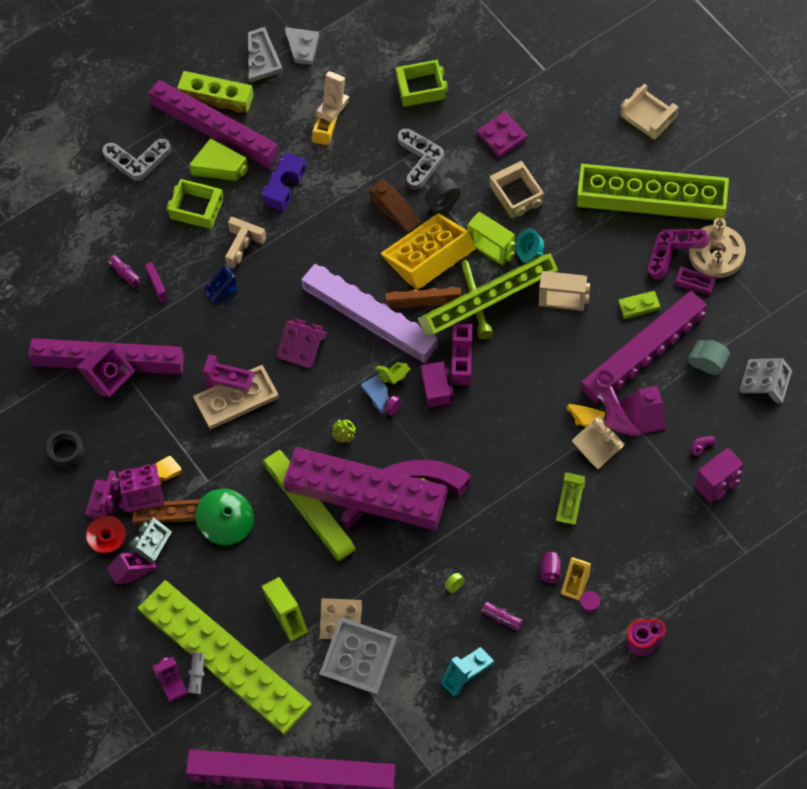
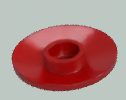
M102 516L91 522L86 532L89 546L99 553H110L117 550L124 543L126 537L123 523L112 516ZM110 535V538L105 540L104 536Z

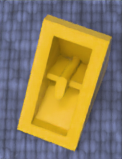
M571 558L561 591L562 595L580 600L590 575V563Z

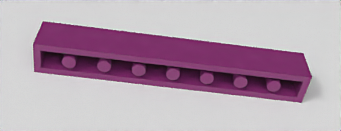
M158 80L149 91L151 105L268 169L279 157L277 143L161 80Z
M692 291L687 293L585 378L581 384V391L596 405L602 402L595 396V376L602 369L612 371L615 377L612 388L614 391L620 390L624 386L625 381L629 378H634L642 367H647L656 355L660 356L669 344L673 345L676 343L681 334L689 332L697 321H702L706 316L707 304ZM603 374L599 377V380L602 384H608L610 377Z
M31 338L29 358L32 366L76 368L89 354L110 343ZM113 343L134 368L135 372L182 374L184 354L182 347Z

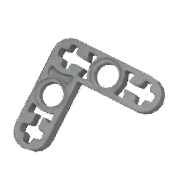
M402 129L398 133L399 144L421 157L407 176L408 187L412 190H418L443 162L444 151L440 146L414 131ZM424 144L426 147L420 150L416 148V145ZM429 165L430 169L428 171L421 170V166Z
M166 139L155 141L137 159L115 143H107L103 147L104 158L135 181L144 179L171 152L170 144ZM147 157L155 158L151 163L145 161ZM122 159L129 160L125 165L119 163Z

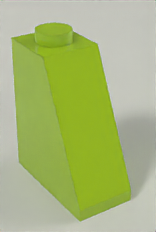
M213 139L207 142L190 163L192 175L238 181L248 170L245 157Z
M280 577L263 585L262 588L266 599L289 640L292 641L308 633L300 608Z

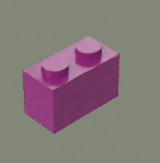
M444 362L421 365V375L428 407L451 404L450 396H454L452 385H448L447 380L450 379L449 369L444 367Z

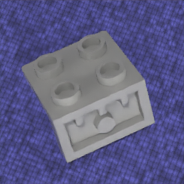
M783 358L749 359L739 391L741 393H768L775 403H783L792 370Z

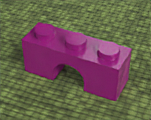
M453 324L452 385H471L472 324Z

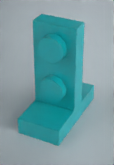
M481 647L461 660L456 656L450 661L440 683L455 697L460 693L465 683L491 667L494 660Z

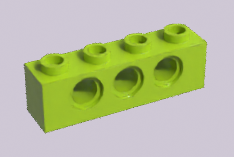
M183 71L177 90L205 105L208 104L221 109H231L236 112L247 113L253 98L252 85Z

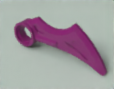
M608 369L598 371L595 376V396L603 402L607 414L604 425L623 434L641 436V432L625 415L612 388L615 380L614 374ZM606 374L610 377V382L602 384L599 377Z

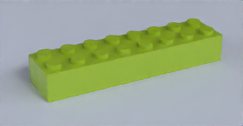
M581 164L577 207L707 220L719 218L720 221L721 218L725 220L729 178Z

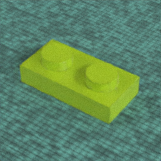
M655 291L619 299L618 301L624 319L660 310V304Z

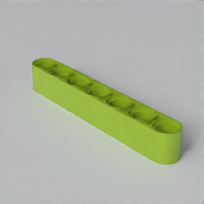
M281 450L276 451L263 460L267 470L338 561L356 550L352 541L320 500L285 491L284 478L290 461Z

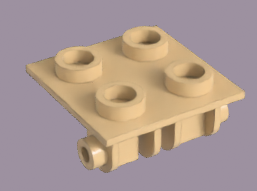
M599 416L572 440L575 446L597 470L625 445L609 427L604 425V421Z
M322 598L320 639L333 638L340 617L361 624L362 600Z

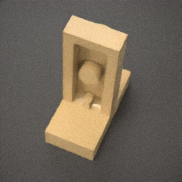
M330 71L326 74L324 99L316 111L317 117L333 122L349 102V96L344 95L345 77Z
M231 217L228 222L229 231L237 234L225 258L227 266L234 269L236 263L241 261L242 252L245 248H248L250 241L253 240L263 244L266 240L265 229Z

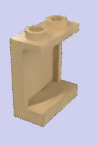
M643 84L633 92L629 99L624 100L621 105V117L655 140L677 118L679 107L674 103L667 106L647 92V85Z

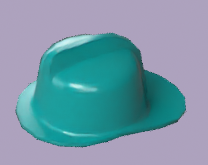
M532 228L523 230L516 239L515 251L521 261L528 263L532 259L543 255V239Z

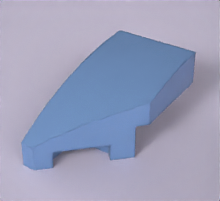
M376 375L362 383L361 386L363 391L371 398L373 405L382 414L385 410V402L389 399L388 389Z

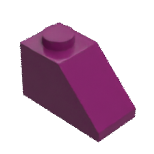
M135 552L119 554L107 569L116 584H123L135 581L155 570L157 566L154 562L150 563Z

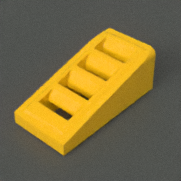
M317 117L312 131L313 143L329 145L337 117L333 122Z

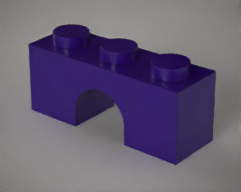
M287 152L283 158L279 159L276 171L272 172L268 186H265L261 193L264 205L284 212L291 199V190L283 184L287 181L300 183L307 170L306 159Z

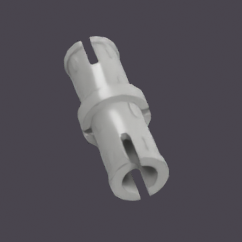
M192 652L191 670L188 671V674H190L188 693L201 694L202 676L205 674L203 672L205 653Z

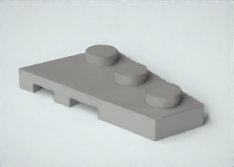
M263 27L248 32L249 83L283 72L266 28Z

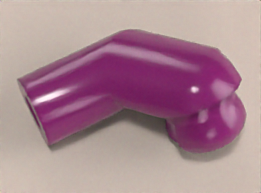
M714 436L695 439L691 446V454L700 456L706 446L715 445Z

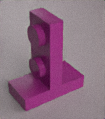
M208 355L203 369L207 389L218 384L249 392L255 376L252 371L217 363V358L214 355Z
M173 657L164 658L157 665L152 666L170 703L188 695Z

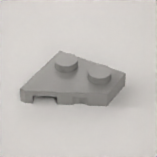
M285 27V34L289 41L294 62L312 65L319 32Z

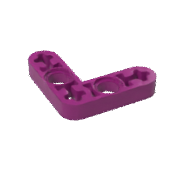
M667 229L661 231L657 236L648 266V271L652 278L661 279L666 275L674 249L705 248L710 243L709 235L702 229ZM683 236H688L686 241L679 242ZM661 252H666L663 257H658Z

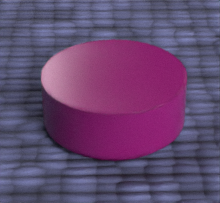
M392 396L386 403L385 412L391 416L395 415L401 406L402 400Z
M588 591L582 594L580 606L585 612H594L599 608L600 598L595 592Z

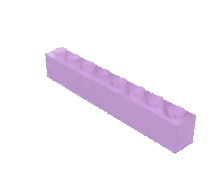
M314 264L301 279L302 288L424 364L437 349L438 341L434 334L425 336L423 329L417 323L408 321L401 313H395L390 310L386 304L379 303L371 295L362 293L355 285H349L340 276L331 274L325 267Z

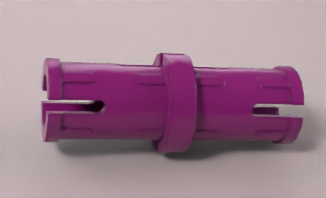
M116 255L108 260V265L116 270L120 278H124L132 287L140 284L141 278L131 270L128 264L123 263Z
M489 602L485 603L481 611L482 614L496 620L498 624L507 625L515 631H518L523 621L508 613V610L504 608L502 610Z

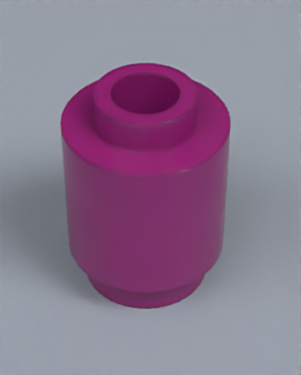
M554 552L544 553L541 558L540 577L546 583H555L560 579V558Z

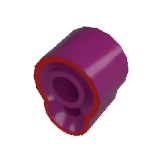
M641 619L631 623L626 639L627 648L630 652L638 656H646L652 653L655 647L660 646L664 641L666 630L664 623L659 619Z

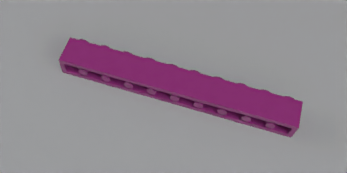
M189 750L186 774L191 782L203 783V781H211V783L216 785H222L226 782L232 783L235 786L252 784L254 787L263 788L267 785L273 786L276 789H285V787H294V789H394L395 764Z

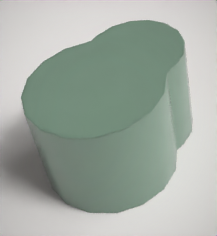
M697 340L687 361L697 369L712 375H718L729 358L730 352L728 348L717 341Z

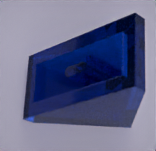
M227 264L221 266L204 288L212 303H216L238 291L236 277Z

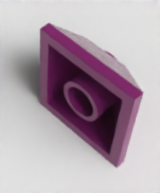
M657 386L638 389L619 402L625 415L641 432V435L666 430L663 404Z

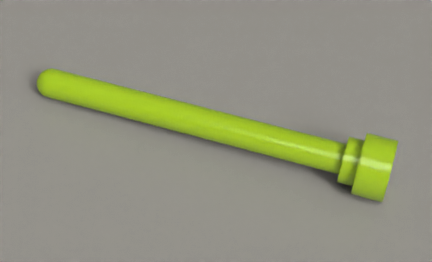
M463 260L461 264L469 292L476 289L469 262ZM483 310L476 312L479 324L477 326V334L480 339H487L493 335L491 326L485 321Z

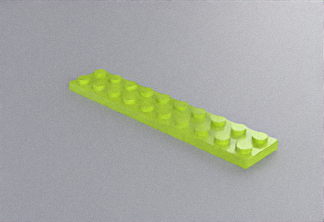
M166 580L138 607L139 612L192 656V652L205 653L203 666L283 735L312 707V704Z

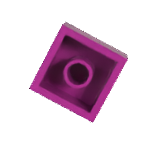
M727 448L698 470L695 487L710 503L714 500H720L730 488L734 489L740 484L744 464Z

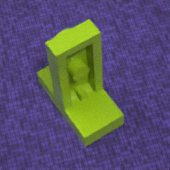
M565 472L556 521L576 525L582 492L586 483L585 476Z

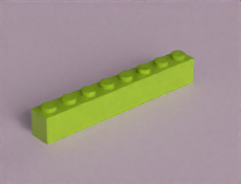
M551 253L539 256L418 318L425 336L435 334L541 279L542 271H558Z

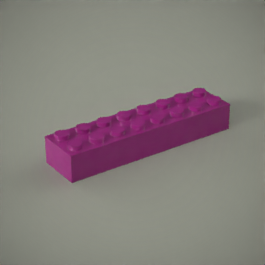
M295 447L284 478V487L287 492L432 530L437 529L447 497V486L298 447Z

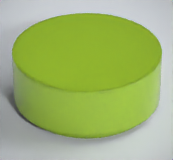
M459 573L453 574L446 581L445 588L450 593L456 592L463 585L464 578Z

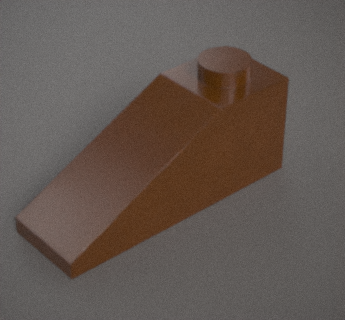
M383 178L369 189L370 201L408 234L422 223L421 219L396 189Z

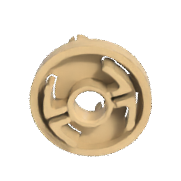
M717 218L713 223L714 225L702 228L710 237L709 245L701 249H689V259L698 272L716 278H723L734 274L740 269L744 262L746 249L741 236L733 229L726 227L724 219L721 218L720 223H718L719 218ZM713 249H720V250H721V251H719V255H717L718 250L715 251V252H713V254H711L710 251L713 250Z

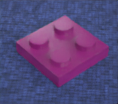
M503 112L477 130V135L499 158L528 139V135L506 112Z

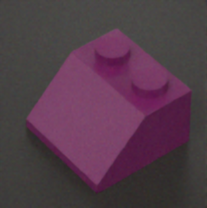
M113 343L89 354L76 367L97 393L106 397H110L135 372L134 368Z

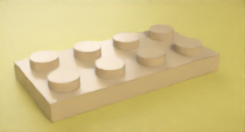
M263 365L249 370L255 374L249 392L216 385L193 396L210 430L279 398V394Z

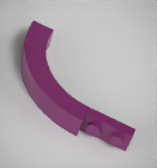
M411 460L383 469L418 479L424 478L426 481L445 485L457 497H460L471 485L470 474L453 465L439 461ZM347 508L341 516L342 527L349 530L365 512Z

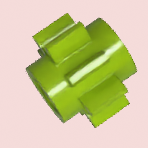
M337 420L332 425L334 427L332 429V436L339 443L345 441L349 443L355 438V426L351 421L343 420L341 422Z

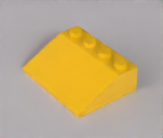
M437 213L387 248L381 255L408 284L418 290L449 267L455 265L456 262L468 256L476 248L469 231Z

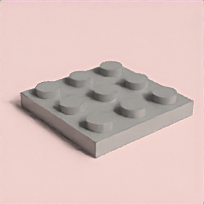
M340 617L320 675L377 695L398 637Z

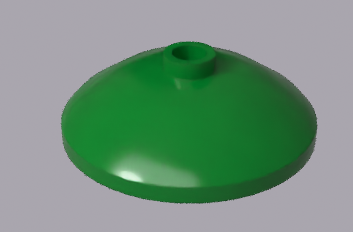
M217 489L207 493L199 501L195 511V521L200 533L207 540L218 545L228 546L237 544L247 537L253 526L254 515L251 505L241 494L229 489ZM224 510H228L230 515H226Z

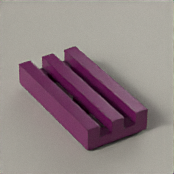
M153 263L145 264L147 274L160 302L167 301L166 291Z
M680 266L674 285L710 296L716 282V277ZM699 279L704 280V281H707V282H710V284H709V283H706V282L699 281Z

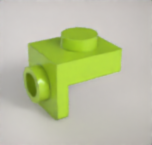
M396 362L390 369L378 365L376 370L379 372V378L384 383L395 384L397 381L405 378L410 368L406 363Z

